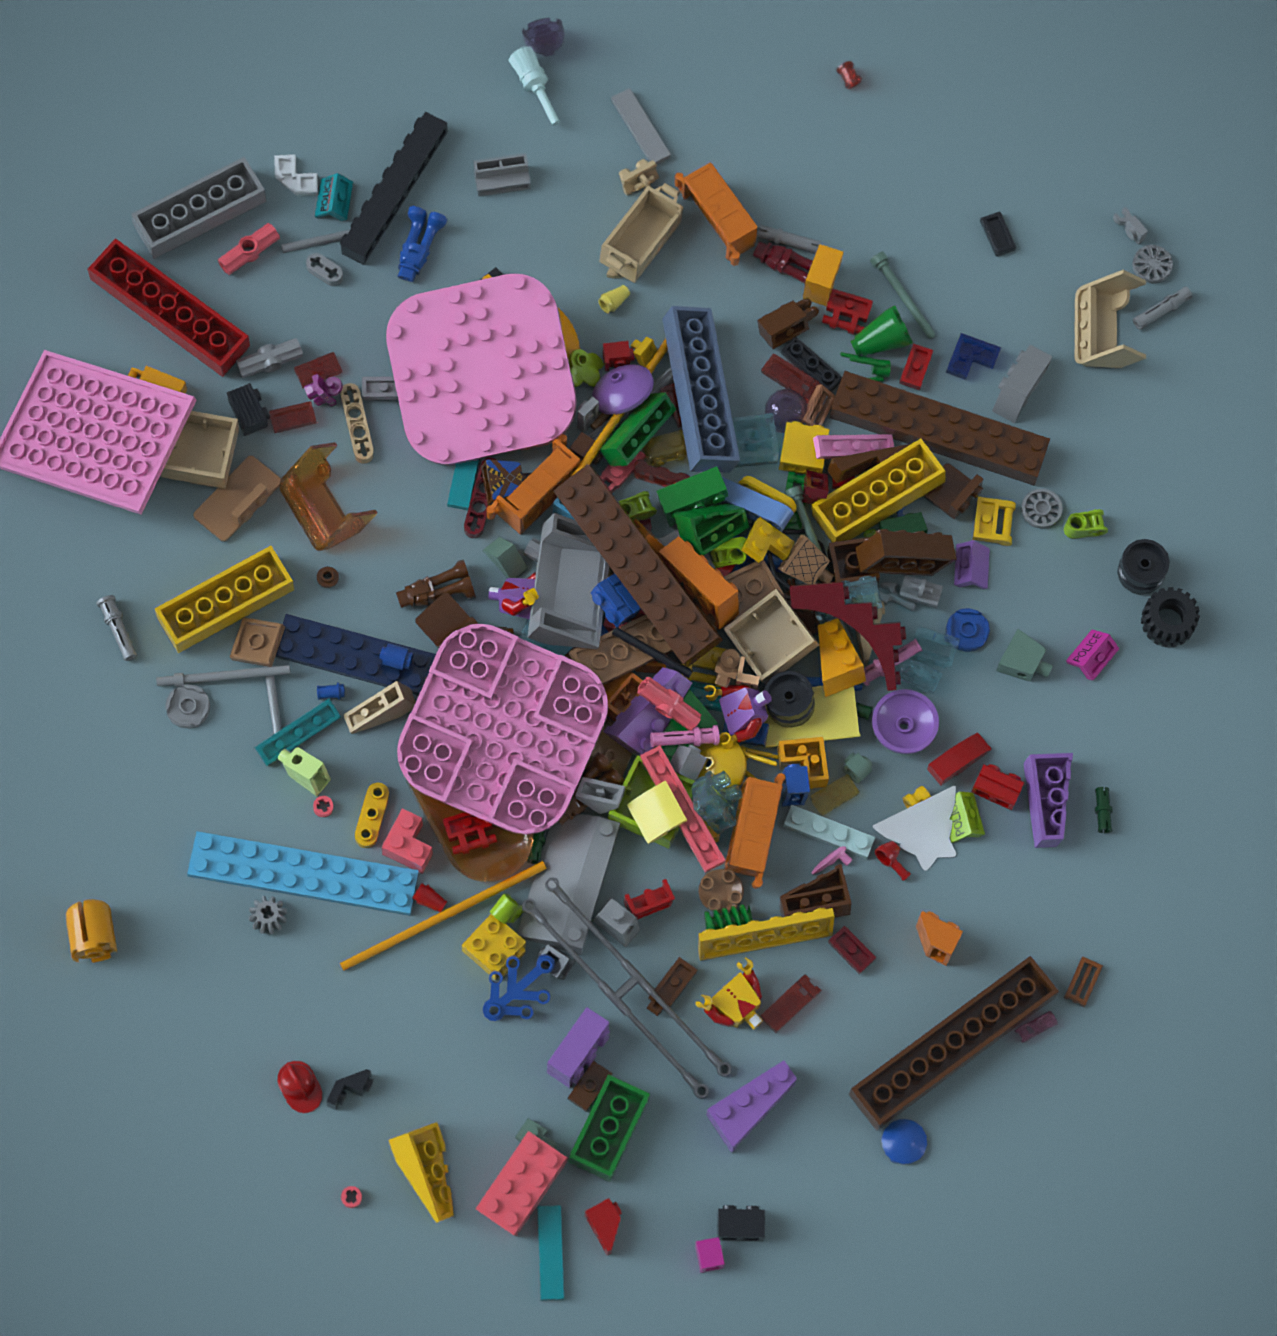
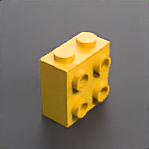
M798 421L786 422L779 470L805 474L806 470L822 473L825 459L816 458L813 438L817 435H829V429L821 425H804Z
M492 914L462 944V951L490 975L492 971L497 970L502 973L503 977L508 973L506 966L507 958L515 955L520 960L526 953V941ZM515 959L509 960V965H510ZM498 974L492 975V978L495 980L499 977Z

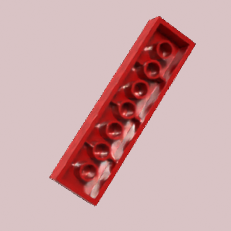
M116 238L88 267L91 281L221 377H224L236 363V360L240 359L250 347L249 336Z

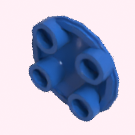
M898 1119L890 1123L885 1128L881 1138L882 1148L893 1163L911 1164L924 1155L927 1147V1135L923 1128L915 1121L909 1119Z

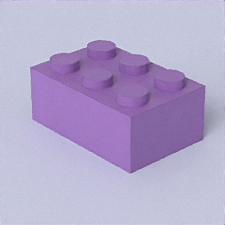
M586 1007L547 1062V1074L568 1088L573 1083L577 1085L584 1075L582 1073L586 1065L590 1066L595 1060L598 1047L603 1048L610 1038L608 1036L610 1033L609 1021Z

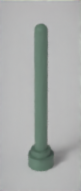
M884 251L877 253L870 259L873 267L883 272L929 339L934 338L935 332L888 266L889 258Z
M795 486L786 490L785 494L796 503L797 513L807 538L822 552L802 502L804 499L802 487Z

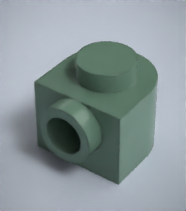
M852 752L844 760L846 764L842 771L855 783L859 784L872 772V763L866 756Z

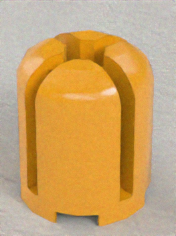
M87 899L83 901V906L82 902L79 901L67 909L65 917L72 960L79 963V958L91 959L92 963L110 959L111 953L117 952V945L109 905L101 900Z

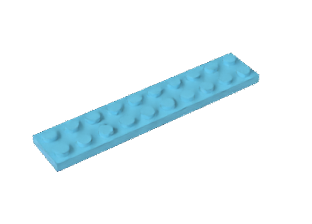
M197 831L187 875L188 877L410 916L414 900L412 897L415 894L419 870Z

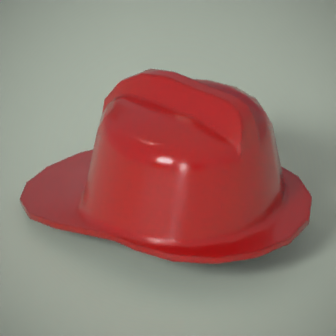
M291 1061L282 1066L278 1072L277 1082L289 1106L299 1113H309L319 1107L322 1101V1089L308 1064L302 1061Z

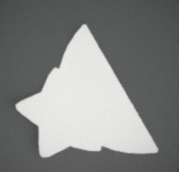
M952 786L873 825V828L884 837L901 843L900 847L905 851L916 855L924 871H927L932 866L937 857H955L956 851L949 839L952 829V820L949 819L955 804L956 786Z

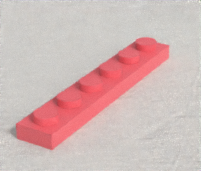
M659 745L640 755V759L654 784L657 786L666 781L687 819V822L680 825L679 828L704 872L706 873L724 864L725 858L661 746Z

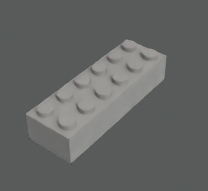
M243 157L132 213L131 216L135 229L153 259L263 204L266 202L265 189L249 163Z

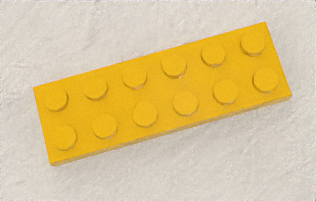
M818 908L808 913L797 912L787 917L775 916L766 921L754 920L744 925H728L723 929L704 930L702 933H698L699 959L702 961L833 936L835 917L833 908Z

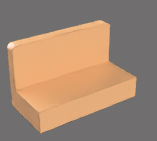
M741 656L736 685H746L751 689L758 690L760 676L743 673L745 657Z

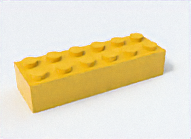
M919 439L827 495V499L821 498L813 503L812 516L831 542L851 540L945 483L946 471L924 441Z
M269 546L154 609L158 621L176 651L180 653L241 620L243 617L294 591V584L273 547Z

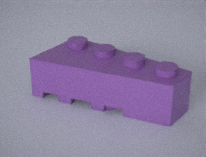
M1073 753L1030 754L1023 763L1035 848L1057 847L1064 839L1067 813L1066 804L1069 796L1068 786L1071 777L1070 768Z
M785 1060L707 1109L706 1116L731 1153L795 1086L797 1078Z

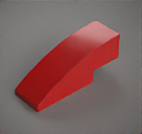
M977 732L929 763L927 770L942 786L992 749Z

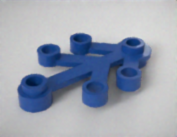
M549 954L539 956L536 967L517 983V969L520 965V960L515 955L509 956L506 960L508 968L507 992L499 998V984L503 980V975L500 971H492L489 975L491 983L490 999L483 1005L484 1016L491 1021H498L504 1015L521 1016L523 1019L531 1018L533 1015L532 1006L525 1004L522 1007L508 1006L507 1004L513 999L538 1001L540 1004H547L550 1001L548 990L526 991L524 989L542 973L547 974L554 969V958ZM515 959L517 965L514 967L510 966L509 960ZM548 961L550 966L545 969L541 966V963ZM498 974L500 980L497 982L493 981L492 975ZM546 993L548 998L543 1001L539 998V995ZM496 1006L498 1012L493 1014L490 1012V1008ZM524 1008H529L531 1013L529 1015H524L522 1013V1010Z

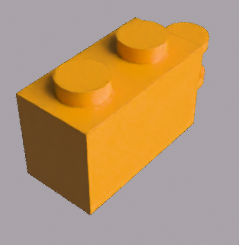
M146 366L144 371L131 368L127 375L133 378L139 377L140 380L184 394L187 392L186 381Z

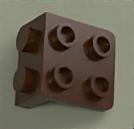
M946 463L942 466L946 471L945 483L923 495V497L955 520L960 513H965L970 506L969 502L972 498L976 499L983 490L981 486L984 479L976 474L971 480L954 466Z
M443 593L415 619V623L438 649L443 641L454 631L472 624H478L473 617H469L449 593Z

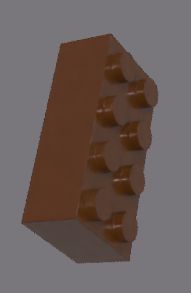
M880 529L875 532L876 534L865 539L862 544L856 547L860 572L933 576L957 560L952 535H943L941 532L926 534L924 531L910 533L906 530L893 532L888 529Z

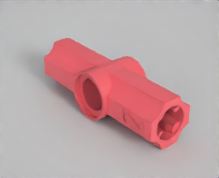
M267 223L251 236L242 237L237 246L218 259V263L226 274L231 275L247 262L255 261L262 251L280 239V235L272 224ZM247 247L253 248L251 251H245L244 249Z
M646 677L639 685L637 693L656 706L655 709L663 716L674 719L691 731L700 722L701 714L683 701V697L675 691L664 688L651 677Z

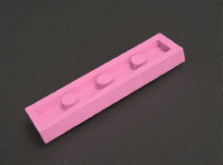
M892 434L817 435L813 438L817 459H832L894 447Z

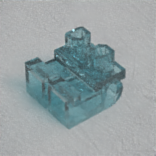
M710 770L705 773V776L696 779L692 785L693 806L702 819L717 834H720L737 825L736 818L730 812L735 810L734 802L742 798V791L737 784L726 788L731 785V781L725 771L714 775Z

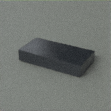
M1000 211L980 218L981 225L996 257L1016 250V245Z

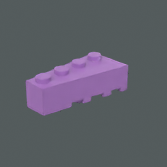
M664 667L652 678L664 688L675 691L683 698L692 685V682L678 671ZM636 696L631 701L629 708L624 713L621 712L616 717V722L611 727L608 726L603 732L632 754L640 756L654 748L650 744L651 732H664L671 719L660 714L655 709L656 706L642 696Z

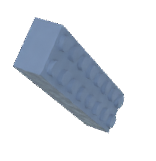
M672 306L662 320L690 471L704 472L717 466L719 472L730 473L739 463L740 457L711 308Z

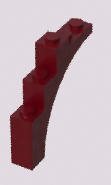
M844 581L790 586L791 609H810L824 612L843 620L856 629L876 653L885 674L887 691L897 690V685H901L900 671H896L895 663L899 662V651L894 649V646L902 645V640H906V627L901 626V621L874 623V620L878 619L877 606H873V601L846 603V599H850L849 586H845Z

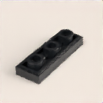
M797 337L781 350V354L816 385L822 384L831 392L840 384L842 376Z

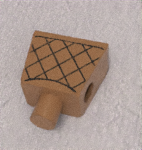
M802 534L793 545L789 556L777 568L807 584H814L817 579L822 583H828L834 576L825 569L830 560Z

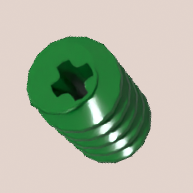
M741 904L739 911H737L735 906H731L730 913L726 908H722L721 915L715 909L713 910L712 917L708 911L704 912L706 930L723 929L728 925L739 926L753 921L749 905L748 909H746Z

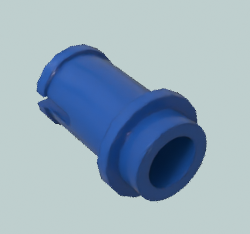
M337 682V685L317 686L318 700L338 698V700H341V698L345 697L344 684Z

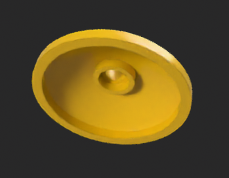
M720 741L719 745L711 743L701 744L700 747H697L701 750L700 754L706 757L707 760L696 779V782L699 783L696 796L706 800H719L731 795L739 788L745 777L747 763L744 751L737 742H733V746L730 749H724L722 746L723 742ZM711 760V765L706 767V763Z

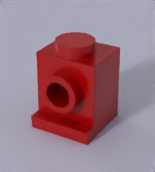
M628 341L603 343L602 354L605 372L609 371V367L616 368L628 365L630 361L635 360L634 349L629 348Z

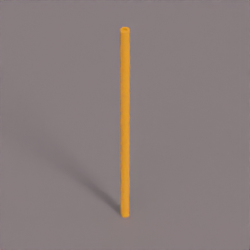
M666 338L645 367L651 374L668 350ZM625 413L615 414L611 417L572 476L587 464H591Z
M541 861L346 959L340 965L343 971L547 868L544 862Z

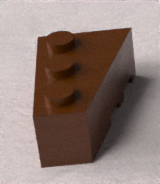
M839 864L835 866V869L818 875L811 882L803 883L781 895L779 904L781 917L791 916L797 912H813L818 908H833L834 918L850 915L852 903L842 865Z

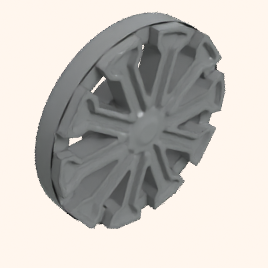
M1150 244L1140 248L1132 262L1135 274L1148 283L1164 281L1170 275L1173 267L1170 253L1159 245L1154 246Z
M1035 489L1025 496L1021 510L1025 521L1032 527L1044 529L1055 525L1059 521L1063 507L1060 498L1054 492L1047 489ZM1042 493L1046 494L1045 499H1042ZM1050 498L1055 499L1053 502H1049ZM1046 517H1047L1051 522L1047 523V522H1046Z

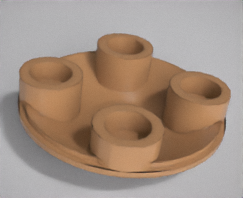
M715 869L708 872L701 879L698 893L702 904L708 910L713 912L716 909L721 913L722 908H726L728 912H730L731 906L737 908L742 901L744 890L741 880L732 870Z

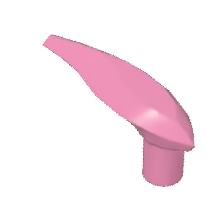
M846 846L839 847L826 856L811 873L814 875L822 871L827 866L833 865L838 859L847 866L852 861V858L845 853Z

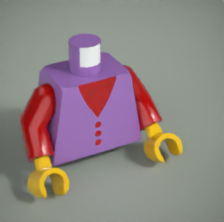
M536 572L527 579L507 578L502 588L490 587L489 600L499 601V611L501 613L530 619L531 607L535 600L539 598L534 588Z
M713 685L704 687L705 691H714L712 695L705 696L709 701H714L718 696H722L719 702L729 733L723 732L719 735V741L723 742L722 746L724 749L732 748L733 742L740 743L757 735L762 724L768 718L765 705L772 701L771 695L766 690L760 692L746 685H728L727 688L721 686V689H716Z

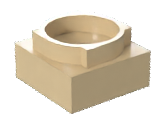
M191 411L161 473V477L226 489L239 433L238 419Z
M777 589L723 628L755 674L760 676V680L766 685L773 676L780 672H785L819 646V643L795 610L791 609V605L784 595Z

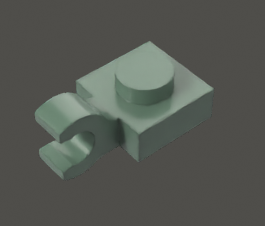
M527 1118L515 1136V1139L521 1142L529 1131L554 1149L557 1148L556 1142L545 1137L547 1130Z

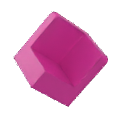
M716 1237L696 1241L695 1248L700 1272L723 1269L725 1263L720 1239Z

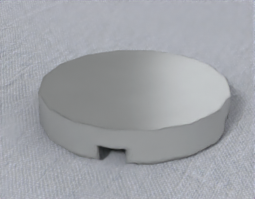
M185 684L170 692L166 699L165 708L168 718L173 724L180 728L190 729L198 727L205 722L210 713L211 705L208 696L202 688L196 685Z

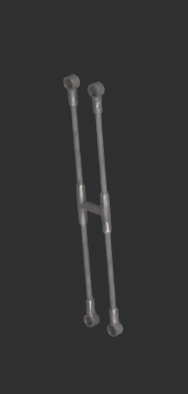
M554 877L549 878L545 882L546 890L553 892L563 904L568 905L621 962V966L631 977L614 992L547 922L546 917L536 908V903L533 899H526L522 903V910L525 913H530L541 926L543 925L598 984V988L601 989L624 1016L629 1017L681 1073L682 1078L694 1090L695 1097L699 1099L706 1097L708 1094L707 1086L700 1084L690 1072L685 1071L633 1015L632 1010L621 998L636 984H639L706 1054L705 1056L717 1068L719 1076L726 1077L731 1073L730 1064L723 1062L712 1050H709L654 991L655 988L628 959L625 960L571 902V898L559 886L558 879ZM554 881L556 887L553 889L548 886V882ZM530 902L533 905V909H526L525 903ZM726 1066L728 1069L727 1073H722L720 1067ZM699 1087L705 1090L704 1095L698 1094L697 1089Z

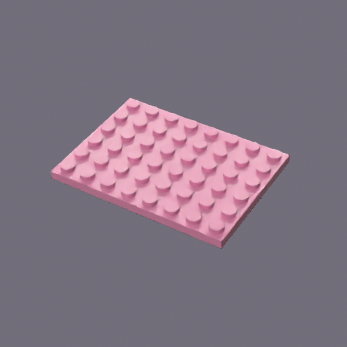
M44 350L0 438V469L142 515L197 400L194 396Z

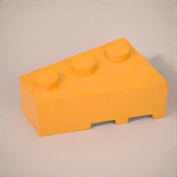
M839 618L818 625L825 697L865 682L864 665Z

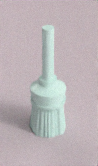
M527 46L516 50L508 61L519 75L524 90L528 92L533 91L534 94H537L553 126L559 124L560 121L544 91V85L547 83L548 77L544 73V69L539 65L534 48Z

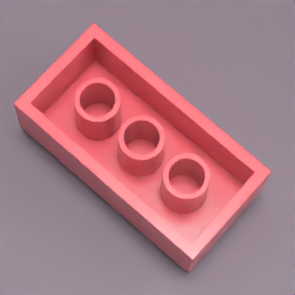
M528 1131L476 1207V1210L512 1235L517 1236L569 1159Z

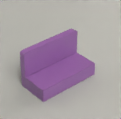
M974 540L956 544L955 586L960 588L975 585L981 589L988 588L990 554L988 547Z

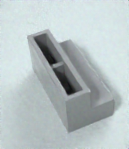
M526 153L474 161V176L478 196L530 189Z

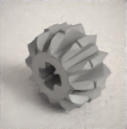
M262 896V903L255 900L254 905L256 907L249 908V912L252 914L248 917L249 922H254L252 925L253 929L260 928L261 934H264L266 929H269L270 934H274V927L277 930H281L282 926L280 923H286L287 919L284 915L287 914V909L282 908V901L275 903L276 899L274 896L269 901H267L266 896ZM267 912H271L272 917L269 915V918L266 919L264 918V913L267 915Z

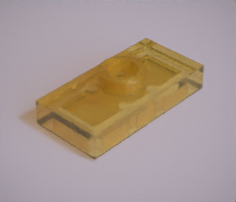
M846 774L812 794L810 800L820 815L823 816L859 795L860 792L849 775Z

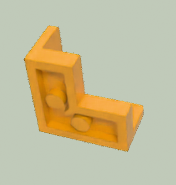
M822 244L818 246L806 278L803 299L808 298L812 302L827 306L842 263L843 251Z

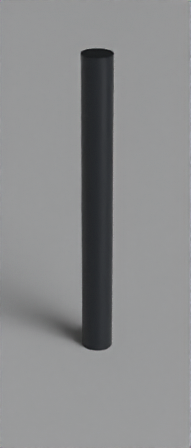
M614 628L612 635L690 678L693 670L620 628Z

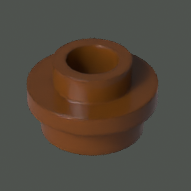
M323 567L318 571L317 582L320 586L332 588L338 583L339 575L333 567ZM330 574L332 577L330 579H325L324 575Z

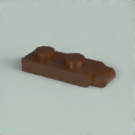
M679 957L654 991L671 1008L698 970ZM650 995L648 999L651 1002L646 1009L658 1017L664 1009Z

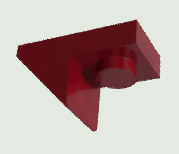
M806 470L803 485L804 495H802L804 499L802 502L813 504L821 498L827 499L828 474Z

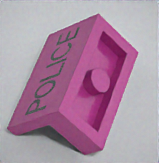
M1092 629L1067 658L1066 662L1067 664L1079 667L1086 678L1093 681L1117 653L1119 647L1110 634Z

